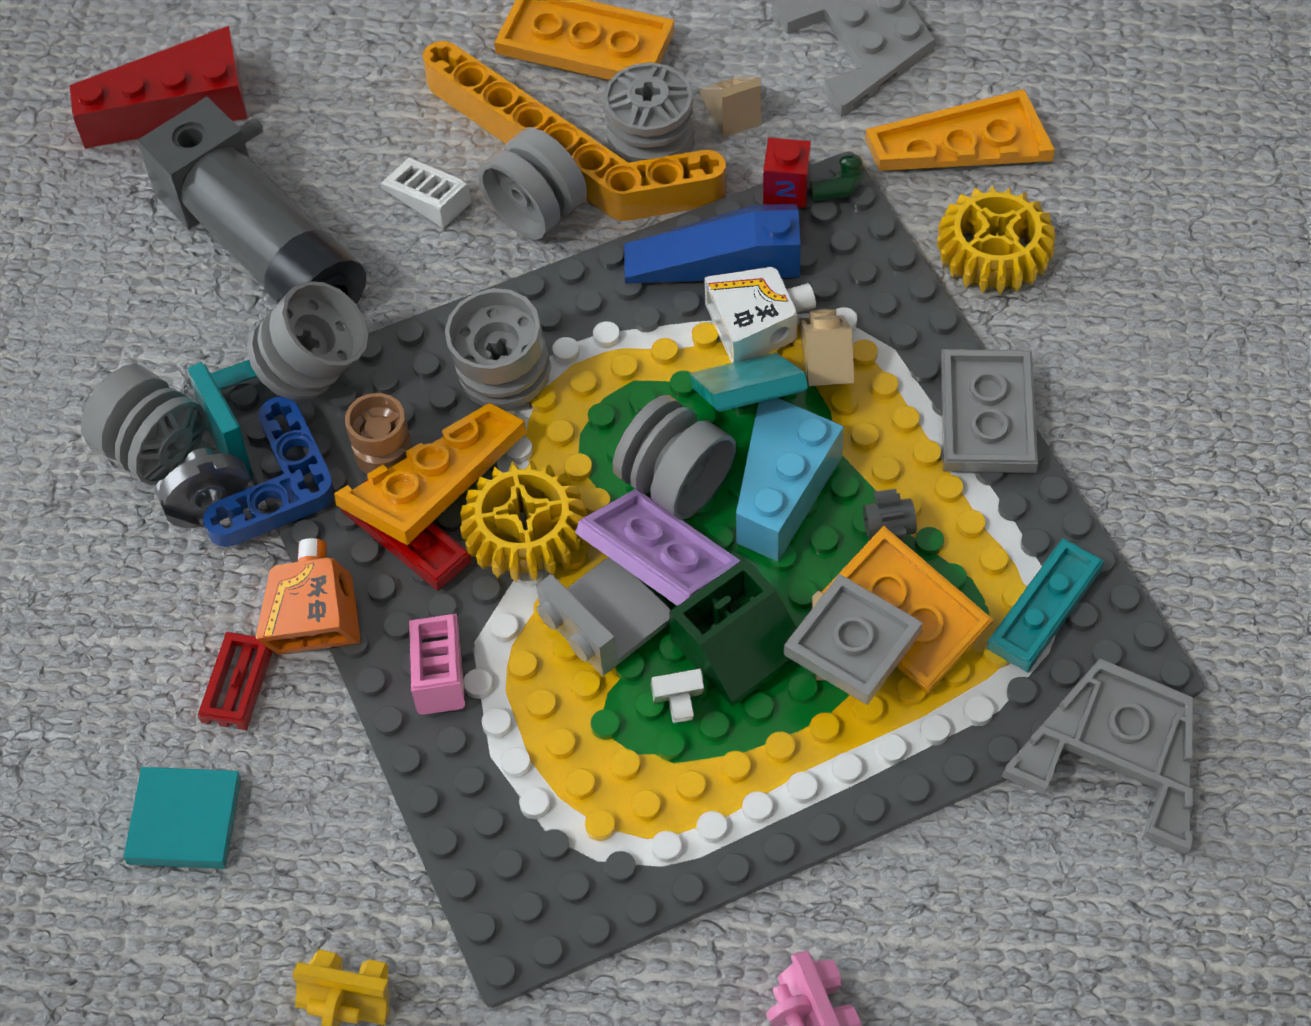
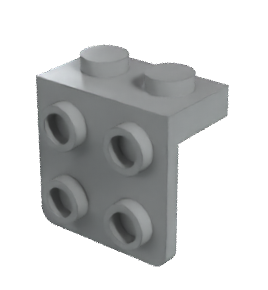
M609 557L567 589L552 574L536 585L539 600L537 611L541 619L549 628L557 630L569 642L575 654L584 662L588 661L602 676L670 624L669 612L671 610L639 578Z

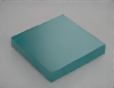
M202 362L188 367L187 370L197 403L202 407L206 416L205 426L219 452L234 455L241 459L252 480L253 473L240 426L209 369Z
M141 767L123 856L127 865L226 869L241 783L239 772L231 770Z

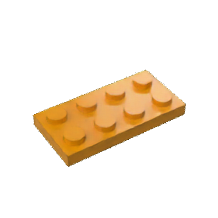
M515 0L494 42L495 52L499 55L611 80L618 71L633 64L648 62L660 64L675 32V20L590 0Z

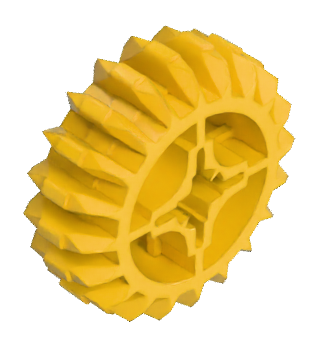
M992 185L988 193H982L977 188H974L970 197L960 194L956 204L948 205L945 216L939 222L937 248L938 253H941L942 266L950 267L949 271L952 278L963 276L965 288L973 283L979 284L981 293L988 287H995L1000 295L1006 286L1018 292L1022 282L1033 285L1037 275H1044L1048 268V263L1054 255L1055 245L1053 244L1056 233L1054 226L1051 225L1050 213L1042 212L1040 201L1028 203L1027 192L1019 196L1013 195L1010 186L1005 192H996ZM967 232L973 236V240L969 243L964 238ZM1021 237H1024L1028 242L1025 248L1019 243Z
M532 460L526 469H519L512 461L509 468L510 471L503 473L494 466L492 480L479 477L477 482L478 490H468L466 496L467 504L462 505L460 512L462 520L460 530L462 538L465 539L467 552L471 557L476 556L477 563L481 566L482 570L491 566L492 572L497 579L506 571H510V576L515 583L520 578L521 573H529L530 578L535 582L538 577V571L545 569L549 574L554 575L556 562L569 566L571 560L570 552H580L582 541L581 537L575 534L579 520L587 516L586 505L581 500V494L577 485H570L569 478L565 473L555 476L554 469H552L550 464L541 471H537V467ZM521 512H524L527 530L523 529L520 518Z

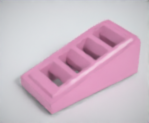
M457 613L409 620L411 692L417 713L425 715L463 709L465 707V692ZM448 636V639L422 643L423 639Z

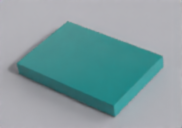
M776 352L689 373L692 388L719 412L806 391L808 388L805 372Z

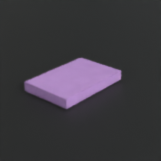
M636 489L579 520L575 534L677 606L740 562L735 556L683 520H679L652 501L651 498L641 494Z

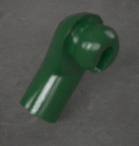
M856 154L845 155L839 160L841 169L834 178L810 181L812 202L850 196L865 176V169L862 168V158Z

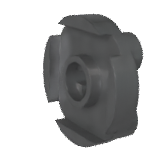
M200 448L189 453L185 463L179 465L164 479L160 480L155 485L154 490L164 514L171 524L183 528L202 527L199 519H203L205 511L211 504L250 488L248 483L251 479L244 462L238 457L225 453L213 454L208 448Z

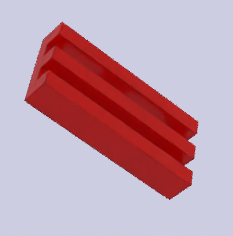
M226 632L198 712L201 723L210 724L211 721H217L219 726L229 727V724H234L237 726V729L247 731L273 653L272 650L259 642L255 636ZM237 645L243 646L236 668L233 671L222 709H217L216 705ZM256 648L258 650L237 712H234L254 650Z

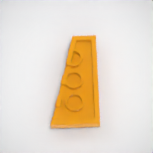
M1024 89L868 128L865 132L866 144L879 171L1053 161L1055 149Z
M488 403L443 429V437L435 442L424 445L419 443L407 450V458L388 469L381 465L367 474L368 481L354 489L347 485L335 492L336 506L408 545L526 434L525 421Z

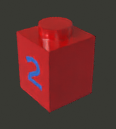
M768 137L763 168V204H796L797 207L806 208L810 179L811 141Z

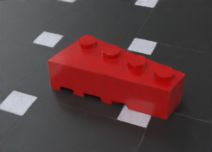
M229 26L69 85L72 116L84 149L140 139L205 97H208L232 121L248 119L238 57Z

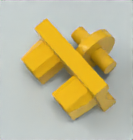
M320 949L315 953L309 964L297 962L293 971V980L296 982L295 1008L305 1009L307 1015L322 1017V1026H341L342 1022L358 1025L359 1021L386 1025L390 1014L389 969L386 962L368 959L362 962L358 973L343 971V958L338 956L337 953Z

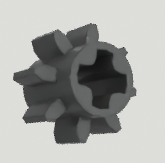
M896 489L873 492L875 502L863 505V520L868 540H871L885 526L905 543L904 536L914 534L917 531L912 499H900V493H897Z

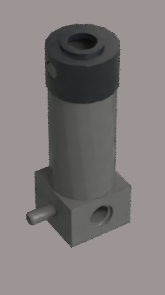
M205 97L137 140L155 196L188 230L201 223L265 288L276 304L294 286L307 281L324 282L338 288L352 299L355 304L360 300L366 286V271L361 263L330 233L325 232L249 158L245 143L263 132V125L258 119L252 118L238 127L208 97Z

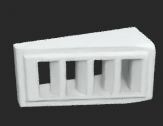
M408 158L381 182L383 190L443 229L472 203L467 183L455 176L411 158ZM409 174L413 175L404 184L401 183ZM420 180L423 181L416 189L412 188ZM430 187H433V189L428 194L424 193ZM442 193L443 196L440 199H437L436 197Z

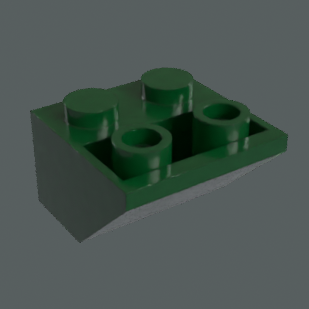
M745 558L669 612L671 641L697 669H701V674L732 707L794 662L784 655V645L797 627L777 591Z

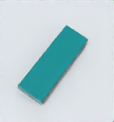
M1062 538L989 638L987 649L1029 673L1101 572L1104 560Z

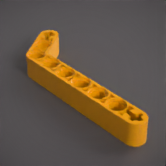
M437 41L428 45L423 51L422 56L427 84L433 94L505 144L521 130L529 127L542 130L556 139L569 152L581 170L587 187L586 200L616 220L629 221L693 210L726 196V161L716 151L699 150L628 163L449 41Z

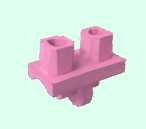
M809 951L794 953L791 957L792 965L777 977L780 985L773 989V993L778 1003L772 1006L766 1014L770 1025L861 1026V1021L855 1007L847 1004L833 1008L827 996L836 993L841 986V975L835 961H812Z

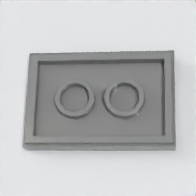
M941 349L943 471L1036 473L1038 456L1032 350Z

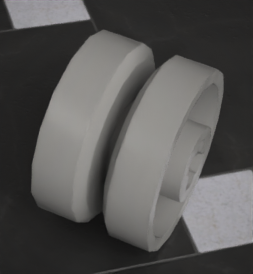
M533 127L521 130L508 141L504 150L495 152L484 161L477 172L480 187L494 211L509 227L522 236L533 240L543 238L557 226L561 217L570 215L587 197L586 182L580 168L569 152L556 139L544 131Z

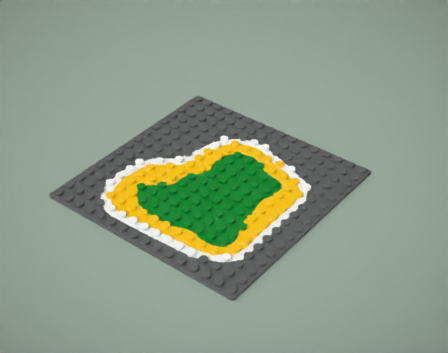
M846 151L811 164L809 183L812 180L834 178L841 169L839 160L845 155L854 153ZM866 170L864 179L854 192L846 198L812 202L809 185L806 208L797 207L799 210L801 243L800 277L781 278L786 289L809 283L815 296L816 308L798 313L797 338L792 343L771 353L776 352L804 371L799 318H810L809 312L813 310L834 309L837 316L844 315L852 328L854 383L808 386L806 391L778 397L781 400L844 426L842 458L778 562L736 543V511L758 402L719 412L701 397L691 385L689 373L731 363L705 305V281L625 284V243L748 206L769 205L763 204V183L481 290L484 291L492 288L507 289L527 297L537 309L551 362L548 383L539 395L523 406L505 410L525 421L526 434L481 477L492 480L494 466L503 473L510 471L509 468L512 461L519 469H526L532 460L537 467V471H541L550 464L552 469H554L555 476L565 473L569 478L570 485H577L581 494V500L586 505L588 516L635 489L631 484L625 483L613 474L612 462L616 448L624 431L634 417L649 402L659 396L670 395L678 400L683 407L693 410L698 416V421L708 420L736 441L734 460L722 485L700 511L690 518L682 520L740 561L745 558L777 591L797 628L812 610V596L818 590L822 592L870 541L867 538L864 527L863 505L875 502L873 492L896 489L897 493H900V499H912L915 509L917 531L914 534L904 536L906 545L993 619V624L929 694L924 692L896 667L870 703L866 705L830 682L816 680L815 673L794 661L733 707L702 675L704 685L702 695L690 697L694 715L692 717L693 720L673 723L669 701L658 703L653 701L650 685L651 678L696 670L697 668L671 641L670 624L602 676L588 661L584 662L572 650L569 642L557 630L549 628L538 614L539 600L536 585L550 575L545 569L538 571V577L535 582L530 578L529 573H521L520 578L515 583L510 576V571H506L497 579L492 572L491 566L482 570L475 556L471 557V562L461 572L437 591L342 513L341 508L336 506L335 496L331 504L323 510L277 528L292 563L298 562L299 541L309 538L320 539L327 543L326 558L335 559L350 572L353 578L360 643L330 647L329 649L482 1001L488 1007H498L1008 780L1001 777L1006 765L1049 718L1099 658L1191 697H1196L1202 692L1204 687L1202 678L1037 428L1038 466L1036 473L943 471L941 349L984 350V348ZM470 295L368 333L366 350L321 396L310 401H294L298 405L331 474L335 492L347 485L354 489L368 479L367 474L361 471L355 462L351 448L352 444L345 426V414L349 406L357 398L369 393H384L400 401L405 411L412 447L419 443L424 445L435 442L443 437V429L483 407L471 401L461 388L445 336L449 315L459 302ZM258 377L222 390L221 393L240 426L252 473L257 484L283 475L264 436L258 416L261 406L266 401L282 396L271 391ZM283 415L274 418L278 422L283 434L290 431L287 420ZM295 446L285 453V458L290 461H298L303 459L309 450L304 446ZM311 473L304 475L306 487L310 492L315 493L319 491V488L312 479ZM478 480L433 521L437 527L465 549V539L462 538L460 530L462 525L460 512L462 505L467 504L466 496L468 490H478ZM651 492L645 493L646 496L651 498ZM271 497L265 499L270 513L278 510L282 504V501L278 498ZM521 512L522 526L524 530H527L524 512ZM582 538L580 552H570L571 560L569 566L558 562L555 563L556 571L553 576L566 589L608 558V556ZM1064 538L1104 560L1103 568L1032 669L1027 673L989 651L987 643L1058 543ZM644 583L670 610L677 607L673 602ZM457 613L465 707L446 712L418 714L411 692L409 620ZM448 636L423 639L422 643L448 639ZM1062 749L1060 756L1069 753V751Z

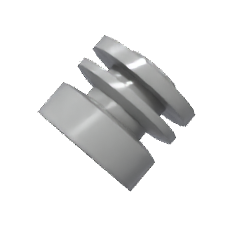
M652 62L633 64L618 71L607 83L603 95L608 149L628 163L692 152L694 147L693 95L691 85L684 75L668 65Z
M307 281L294 286L256 326L249 336L247 352L252 369L259 380L271 391L292 401H310L321 396L329 386L335 383L340 375L344 374L360 358L367 348L368 330L363 314L355 302L345 293L324 282Z
M496 288L475 292L459 302L448 317L445 336L461 388L471 401L481 406L491 403L506 410L523 406L537 397L548 383L551 371V362L537 309L527 297L513 290Z
M139 364L122 366L112 372L96 387L86 403L81 418V434L89 445L107 458L116 460L121 468L131 472L136 479L143 483L154 485L164 479L179 465L185 463L187 455L198 448L205 431L206 416L199 404L186 398L182 392L169 387L162 378L146 367Z
M659 396L649 402L634 417L624 431L613 458V474L625 483L631 484L641 494L651 492V500L679 520L687 519L700 511L724 482L734 460L736 441L708 420L698 421V416L693 410L683 407L672 396Z

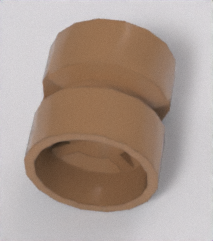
M369 393L357 398L349 406L345 414V426L352 444L351 448L355 462L361 471L368 474L381 465L388 469L407 458L406 451L412 448V442L405 411L400 401L388 394Z

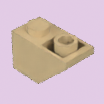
M819 309L810 311V318H799L804 371L808 386L854 383L852 328L844 315L837 316L834 309Z

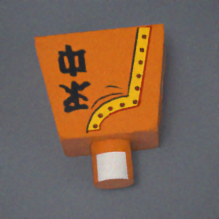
M309 538L299 541L298 562L275 565L269 571L256 630V639L277 655L360 643L353 578L350 572L335 559L326 558L327 543L323 540Z

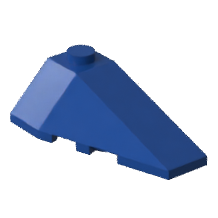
M752 205L625 243V284L705 281V278L709 276L767 267L777 269L781 278L800 277L801 243L797 205Z

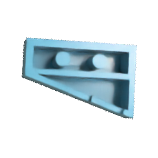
M779 398L758 402L736 511L737 544L777 562L780 560L842 458L844 426Z

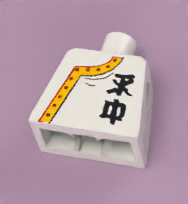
M772 267L714 275L705 278V305L731 363L763 356L792 343L797 338V314L816 308L815 296L809 283L786 289L778 270Z

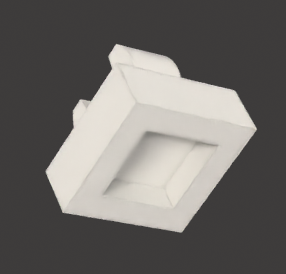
M701 669L652 677L650 685L654 703L669 701L673 723L693 720L692 717L694 715L690 697L702 695L704 685Z

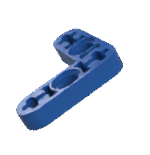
M275 397L266 401L261 406L258 414L264 436L283 475L218 500L207 508L203 517L204 526L209 538L216 545L230 547L323 510L334 500L335 489L331 474L298 405L294 401L284 397ZM283 415L287 420L290 431L283 434L278 422L274 419L275 417ZM304 446L309 450L308 454L301 460L290 461L285 458V453L292 447ZM311 473L315 485L319 488V491L311 493L306 487L303 476ZM267 498H278L282 501L280 508L273 513L267 514L257 510L258 505ZM247 508L249 509L252 519L248 521L246 519L245 513L243 512V510ZM224 518H229L232 526L224 529L220 521Z

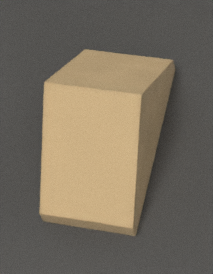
M734 77L699 89L701 98L722 137L761 125V82L759 77Z

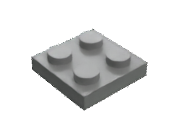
M839 574L785 643L784 655L868 705L921 634L923 622Z

